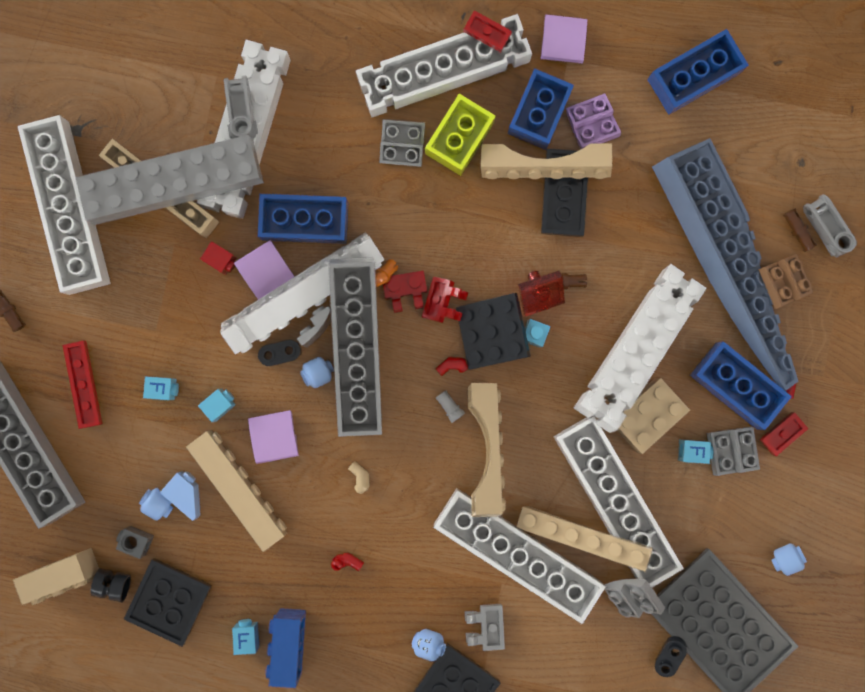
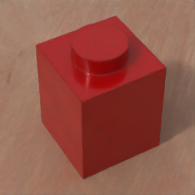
M212 241L200 257V260L224 275L233 271L235 268L234 262L237 257Z

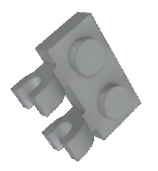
M502 604L480 605V612L464 611L467 624L481 622V634L466 633V643L468 646L482 645L483 651L505 649Z

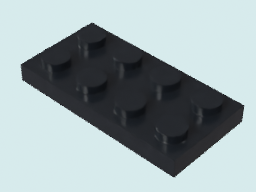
M547 149L546 159L564 157L577 151ZM563 177L560 179L544 178L541 234L584 236L588 177L582 179H575L573 177Z

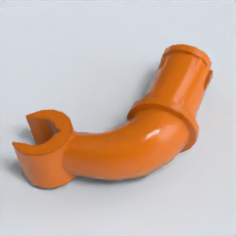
M387 260L381 268L375 271L376 287L388 283L392 274L398 270V265H395L396 262L394 260Z

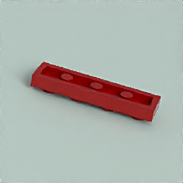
M87 341L64 344L62 346L78 428L83 429L102 425Z

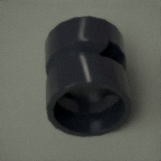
M99 568L92 581L91 596L102 599L108 596L109 600L123 603L130 589L131 575L117 572L114 575L112 570Z

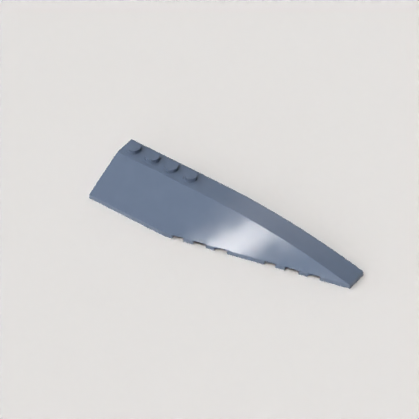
M709 138L667 157L652 166L700 264L731 319L776 384L786 391L798 382L791 355L787 354L785 350L787 344L785 335L781 336L778 324L781 323L779 315L774 313L772 300L758 270L761 269L760 260L762 258L760 252H756L753 240L756 238L754 232L749 230L747 223L750 221V218Z

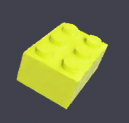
M458 94L426 145L425 154L461 176L493 126L496 116L463 95Z

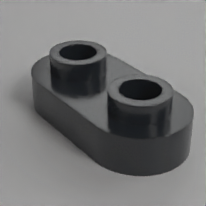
M293 340L265 345L259 350L258 359L265 366H275L295 361L301 355V347ZM289 346L293 348V352L290 355L286 353V348ZM268 351L272 353V358L269 360L265 357Z
M673 636L664 643L655 660V670L660 676L671 677L680 667L687 654V644L682 638Z

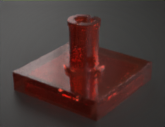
M532 271L528 274L529 281L518 284L522 311L525 317L565 303L563 278L560 271L540 276L539 271Z

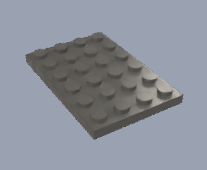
M708 548L657 594L665 609L662 615L652 613V615L672 637H680L686 642L687 654L722 692H751L799 647Z

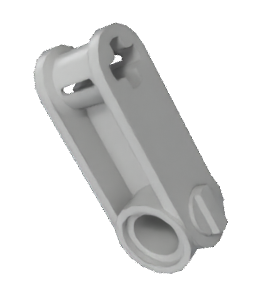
M247 76L234 80L225 78L224 87L229 117V137L233 139L249 135L253 140L256 138V134H258L257 122L254 121L248 78ZM241 126H248L244 133H238Z
M822 194L818 197V200L803 206L805 215L831 256L837 258L851 252L856 247L857 240L855 236L851 233L829 197ZM839 240H841L844 243V248H841L839 246Z

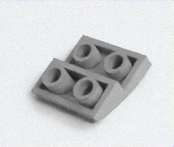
M383 119L379 163L421 167L425 122Z
M321 306L312 313L314 316L310 320L315 326H308L300 332L301 336L297 340L301 346L308 348L325 332L332 321L331 308L329 306L326 308Z
M753 427L707 433V440L711 442L713 447L711 465L714 476L760 470Z
M623 579L604 584L606 586L604 590L608 594L609 599L624 617L640 618L643 611L648 614L662 615L665 606L645 579Z

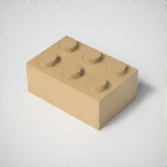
M655 378L642 390L632 408L622 411L627 416L617 431L637 453L643 454L684 417L690 409L661 378Z
M89 548L13 579L22 605L29 602L35 605L49 597L58 596L67 590L76 589L93 580L99 567L92 548Z

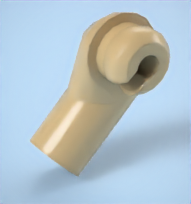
M354 461L348 470L356 476L355 491L363 494L370 486L369 473Z

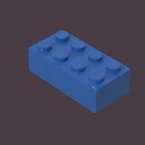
M725 29L654 70L647 80L666 112L670 115L738 76L749 65L729 31Z
M260 194L258 238L262 241L347 244V197Z
M724 341L716 342L689 375L757 430H766L792 397Z

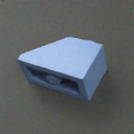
M180 471L174 475L160 493L194 521L201 515L199 485L195 482L196 478L191 473Z

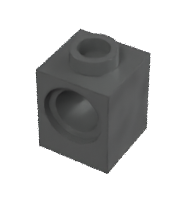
M129 526L119 532L116 542H118L116 550L141 559L147 555L154 535ZM131 536L137 540L136 547L130 544L129 539Z

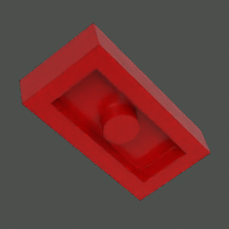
M475 10L463 29L464 33L500 53L512 34L511 30Z
M791 412L765 434L760 441L773 456L777 457L809 428L795 412Z

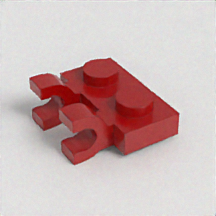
M424 270L393 275L388 283L383 284L385 299H392L394 313L403 312L400 297L413 295L415 310L424 308L421 293H427Z
M433 277L422 318L443 323L445 317L460 321L462 313L448 308L450 297L466 301L468 292L455 288V282L451 280Z

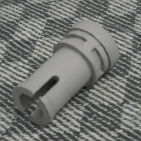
M447 390L436 397V400L446 411V415L449 416L451 423L465 414L459 408L460 406L456 405Z

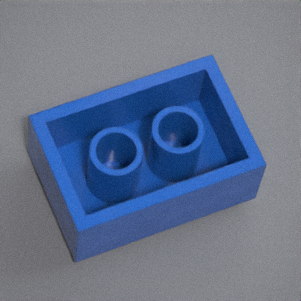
M534 68L507 134L546 150L574 85Z
M280 608L278 613L274 615L273 620H270L269 634H272V641L268 644L267 655L271 656L270 665H267L266 679H269L270 687L296 688L301 678L306 610Z

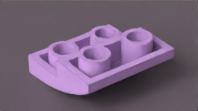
M545 15L541 59L583 64L587 19Z
M605 93L566 108L571 128L580 149L589 144L605 143L621 136V131L613 116L612 106Z
M271 240L234 262L258 300L295 277Z
M290 410L248 418L256 464L299 456L297 437L294 432L293 417Z

